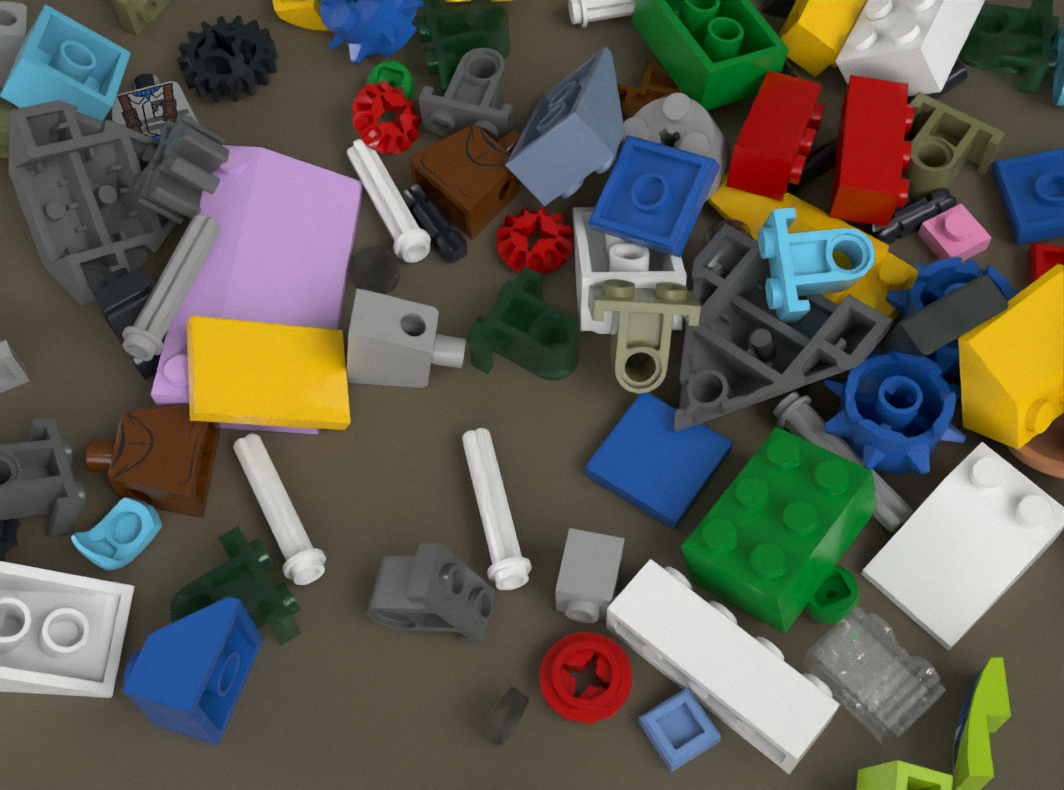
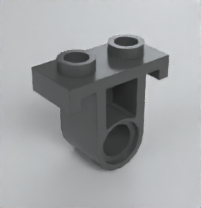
M490 48L472 49L464 54L444 97L435 95L434 87L425 85L419 97L423 130L431 131L441 136H450L473 125L479 126L495 141L509 131L515 130L513 105L505 103L507 85L503 56Z
M55 417L33 419L27 442L0 445V521L52 514L48 525L50 537L72 534L78 514L85 510L86 505L84 486L80 480H74L71 472L72 450L67 437L60 436Z
M420 543L417 556H388L381 559L366 615L380 625L397 630L460 632L459 639L464 643H483L488 622L494 613V596L496 591L442 544Z

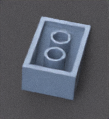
M606 46L539 99L505 165L544 206L559 196L563 199L570 197L581 187L586 176L593 171L597 174L605 172L618 158L619 153L617 150L625 130L613 55Z

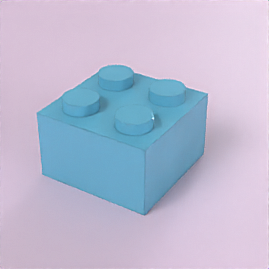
M45 4L22 43L0 93V97L19 108L60 100L77 107V112L103 122L113 107L131 52Z

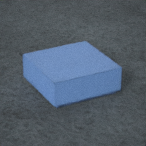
M688 687L639 717V725L670 772H673L720 742L721 739L720 733Z

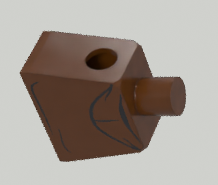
M470 125L409 157L413 185H423L432 196L429 200H435L450 221L472 240L510 203L520 190V180L505 165L521 135L515 130H511L495 141L479 126Z
M189 404L128 411L121 417L116 441L90 440L86 449V466L89 471L108 472L109 482L121 500L124 497L136 498L152 505L155 509L204 518L221 427L218 422L190 421Z

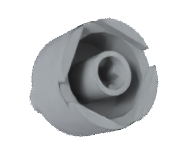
M673 93L668 97L648 103L633 117L628 118L623 123L625 132L621 141V149L627 135L716 159L720 168L706 200L718 191L723 183L721 178L726 166L729 167L730 147L721 130L699 103L683 93Z

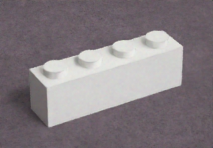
M650 559L608 606L606 628L684 690L688 687L700 704L790 775L830 723L840 706L832 698L831 690L819 678L809 673L802 675L783 661L784 656L782 652L772 642L759 636L753 638L737 625L735 616L722 604L715 601L708 603L693 592L690 582L679 571L669 566L663 569Z

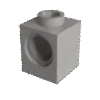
M569 528L555 589L557 611L565 612L568 618L582 623H595L598 619L606 620L607 608L616 597L623 562L625 538Z

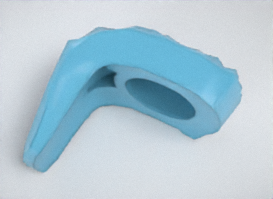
M124 497L94 528L86 532H77L71 538L76 549L100 568L111 571L122 568L133 561L162 528V522L152 505L136 498Z

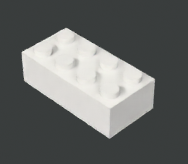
M868 0L835 62L847 84L849 83L850 76L854 75L909 84L908 96L917 95L919 92L923 94L941 92L985 0Z

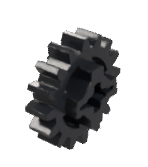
M239 15L233 19L232 23H226L223 16H219L217 24L213 26L204 21L201 23L203 30L201 33L192 31L187 33L190 44L184 43L179 45L181 57L177 58V62L189 89L196 88L200 98L207 96L211 92L214 101L218 103L223 99L224 95H230L233 102L239 100V93L243 91L251 96L256 95L254 86L256 84L268 86L270 82L267 74L277 72L275 60L278 59L274 40H271L269 30L267 28L260 30L256 20H252L244 25L242 17Z

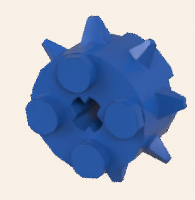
M318 0L321 2L320 13L322 22L335 34L327 47L332 49L343 42L347 43L350 49L351 62L354 64L360 63L363 58H369V55L379 53L385 58L401 49L414 35L417 27L412 24L417 9L424 6L423 0Z
M952 257L937 260L929 266L923 262L917 263L918 276L912 288L888 291L886 301L901 313L900 322L982 274L984 276L988 274L1007 301L1016 296L1019 291L1012 289L1010 282L995 268L987 265L984 271L978 267V263L975 260L969 259L965 264H960L963 258ZM958 338L926 356L939 364L943 369L941 377L944 380L950 377H960Z
M872 351L860 366L853 368L849 372L847 379L829 377L825 379L824 384L840 397L836 416L824 425V430L826 434L840 436L863 459V467L869 470L877 469L892 472L899 476L914 472L915 470L920 475H924L930 472V456L937 449L941 440L964 443L967 437L950 423L953 418L956 400L961 397V385L946 383L941 377L943 369L939 364L926 356H914L890 351L889 354L878 355Z

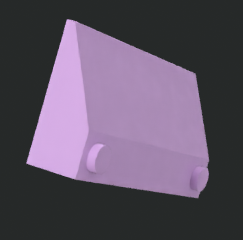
M222 145L229 150L228 160L212 173L213 176L220 179V183L214 194L206 191L202 192L200 201L201 211L199 213L215 219L217 226L220 228V234L166 332L163 344L164 349L160 356L151 391V396L158 408L189 404L186 323L191 315L338 330L364 189L361 181L263 147ZM218 422L220 427L224 429L318 435L320 429Z

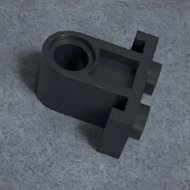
M140 267L131 272H128L126 268H121L108 274L99 281L98 284L101 288L93 292L100 313L109 327L112 328L121 344L125 341L122 336L124 329L134 325L152 292L151 284ZM166 334L164 335V337H163V339H162V343H163V344H164V340H165ZM127 352L144 380L156 375L161 354L154 355L150 361H145Z

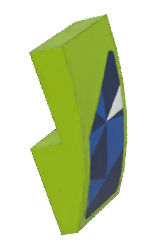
M991 657L973 679L963 701L956 726L953 747L954 790H981L994 778L989 733H995L1011 717L1003 657Z

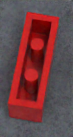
M768 70L734 146L727 187L783 201L789 184L799 185L806 158H809L816 132L820 129L826 104L818 102L823 84Z
M854 75L850 76L840 111L829 217L888 227L895 208H904L908 196L909 179L902 178V170L906 171L912 150V142L905 141L904 139L905 134L910 132L915 110L914 105L907 104L909 84Z

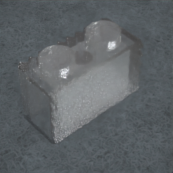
M859 606L854 607L807 651L801 664L810 674L819 678L829 687L833 697L887 751L930 711L946 692L944 686L938 683L940 677L937 671L928 661L918 655L909 656L907 650L901 648L898 642L895 641V634L888 623L876 614H865Z

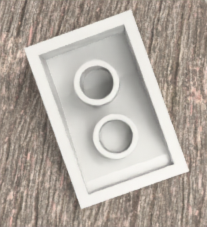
M573 207L576 291L580 331H593L599 334L611 333L613 311H604L603 321L592 320L588 308L589 285L603 286L605 280L619 279L634 283L635 288L656 289V284L662 282H672L686 286L687 276L681 256L679 258L595 231L588 225L595 207ZM673 315L672 330H682L683 315Z
M981 442L940 483L863 569L861 575L949 651L1055 541L1064 529V507L986 444Z
M0 561V692L111 698L114 692L135 586Z

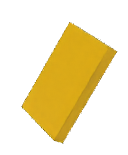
M190 316L186 323L190 421L345 430L351 424L343 330Z

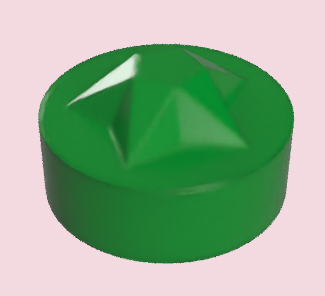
M384 61L372 69L367 85L387 80L389 86L393 88L403 87V95L408 100H411L415 91V81L412 74L402 63Z
M835 565L822 585L808 601L804 608L806 613L815 621L823 624H838L851 618L857 611L860 602L859 589L855 577L847 569Z

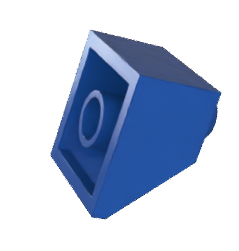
M230 596L150 633L142 650L135 652L126 666L124 673L125 686L122 692L155 726L219 746L264 639L241 600Z

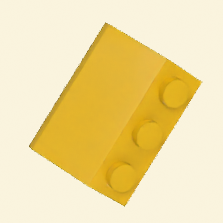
M1060 264L1054 266L1010 299L1006 310L958 338L963 428L1017 450L1038 433H1043L1051 422L1064 413V265Z

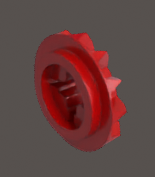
M387 80L376 84L369 83L357 93L352 104V121L359 137L371 149L386 155L400 154L409 149L413 142L420 137L417 127L422 119L415 115L413 108L416 101L408 100L403 95V87L393 88L389 86ZM392 110V112L395 111L397 114L392 122H382L381 124L377 122L384 112Z
M523 206L518 215L514 217L506 215L504 225L497 229L496 248L498 255L509 268L522 274L541 275L552 272L561 267L571 255L573 249L572 227L566 225L561 213L549 214L544 206L539 211L528 212ZM536 230H540L542 239H538L536 245H533L532 251H529L527 238L531 237Z
M579 632L563 637L548 650L540 668V686L548 707H552L566 722H583L591 726L597 721L613 718L628 700L632 686V669L625 652L613 640L597 633ZM594 659L597 660L595 664V679L602 684V687L589 686L585 693L581 692L580 697L576 698V679L570 676L569 672L583 673L587 666H591Z

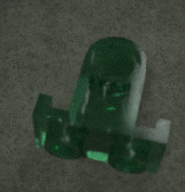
M423 0V16L415 17L420 44H429V48L424 49L428 75H437L442 93L447 91L461 58L470 50L490 48L499 52L504 60L508 57L510 53L509 20L505 7L492 1H482L440 9L439 0Z
M1032 0L1029 9L997 4H983L958 57L964 64L972 68L1022 75L1018 85V92L1037 94L1044 76L1051 77L1053 75L1057 62L1058 50L1051 48V43L1056 38L1059 26V16L1053 15V0Z
M526 266L514 281L508 280L502 286L494 307L486 317L480 316L475 320L467 336L471 365L486 374H489L494 368L493 352L546 380H561L570 376L576 370L579 363V331L575 320L565 312L543 301L542 275ZM549 344H559V345H562L561 347H558V348H548V347H545L546 345H549Z
M238 526L218 537L230 560L184 586L175 594L170 603L169 616L171 622L174 623L230 596L241 600L257 629L269 623L281 645L301 634L292 615L301 611L294 596L284 581L274 587L266 574L268 570L275 567L258 538L248 544Z

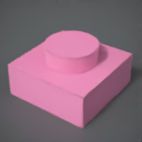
M962 203L923 222L918 232L919 237L939 260L960 257L964 261L986 250L992 238Z

